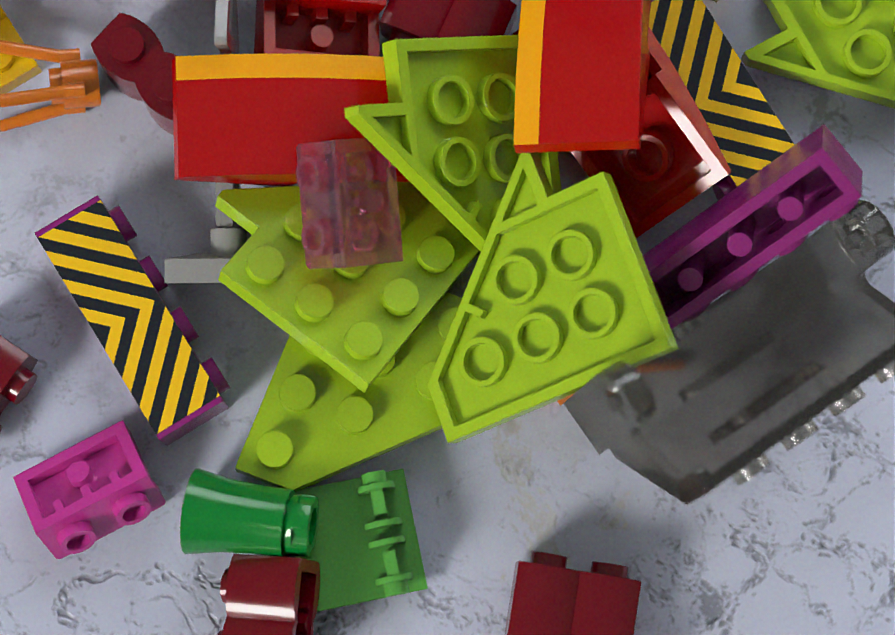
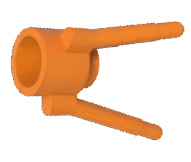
M0 40L1 54L60 63V68L48 69L50 87L0 94L1 108L52 101V105L0 120V132L24 127L62 115L86 113L85 108L101 106L96 59L81 60L79 48L58 50Z

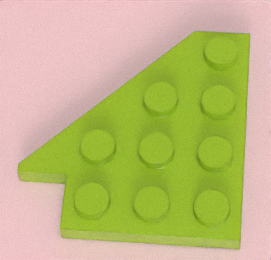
M763 0L781 32L744 51L741 60L745 66L895 109V0Z
M519 35L395 39L382 43L389 103L356 105L344 108L345 118L481 252L520 156V153H516L514 148L515 85ZM537 152L553 194L562 191L558 153Z
M520 153L427 384L448 443L464 441L678 349L611 174L606 172L598 173L553 194L538 153Z
M382 181L362 182L357 185L323 184L224 189L217 196L215 204L216 208L252 234L221 269L218 280L364 393L480 253L410 182Z
M447 292L365 393L289 335L235 466L236 472L274 487L293 489L295 492H298L443 429L427 384L462 298Z

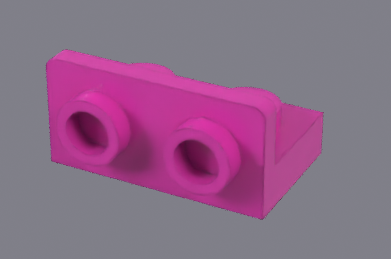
M123 420L13 477L35 534L56 559H62L70 554H77L87 550L100 538L125 525L141 522L150 512L162 507L166 503L162 492L147 469L131 431Z

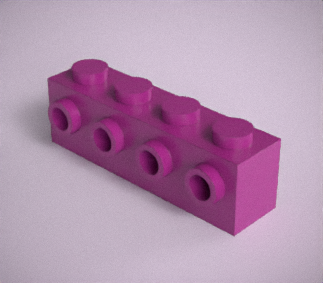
M825 124L642 255L671 330L680 323L685 325L698 318L714 299L729 289L734 291L744 286L757 274L759 268L777 255L782 257L791 253L806 240L809 233L827 220L835 221L841 218L858 203L860 197H862L863 171Z

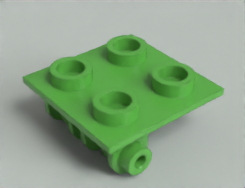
M404 469L385 472V470L361 474L359 478L306 488L295 492V494L317 496L319 500L318 530L314 548H312L309 557L296 556V558L319 562L320 593L317 612L428 589Z

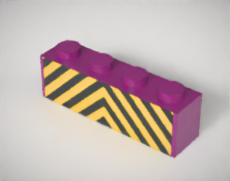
M651 0L649 28L676 68L731 169L727 176L712 185L717 200H720L795 144L702 0Z
M97 195L35 232L36 237L161 442L168 446L229 408L221 394L231 387L212 357L201 363L190 345V342L199 337L198 333L181 306L171 312L159 294V291L168 287V284L165 283V279L150 255L140 261L135 255L128 241L137 237V234L119 205L108 210Z

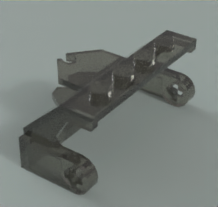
M859 200L847 214L835 221L827 222L794 251L779 257L757 272L744 286L734 291L730 290L706 306L705 310L697 312L671 331L678 346L677 350L635 368L622 360L616 361L595 375L563 404L599 455L609 448L617 460L686 505L709 493L731 476L738 486L743 484L771 464L764 454L766 451L779 442L782 443L787 451L792 449L819 430L813 421V418L828 408L832 415L836 417L866 396L859 385L875 375L880 384L895 375V303L870 285L865 276L866 270L890 254L895 248V235L891 224L878 207L868 201Z

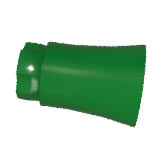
M196 468L189 478L183 499L180 521L182 551L184 554L221 552L286 557L288 553L309 557L312 548H314L318 530V497L295 494L293 489L263 486L230 479Z

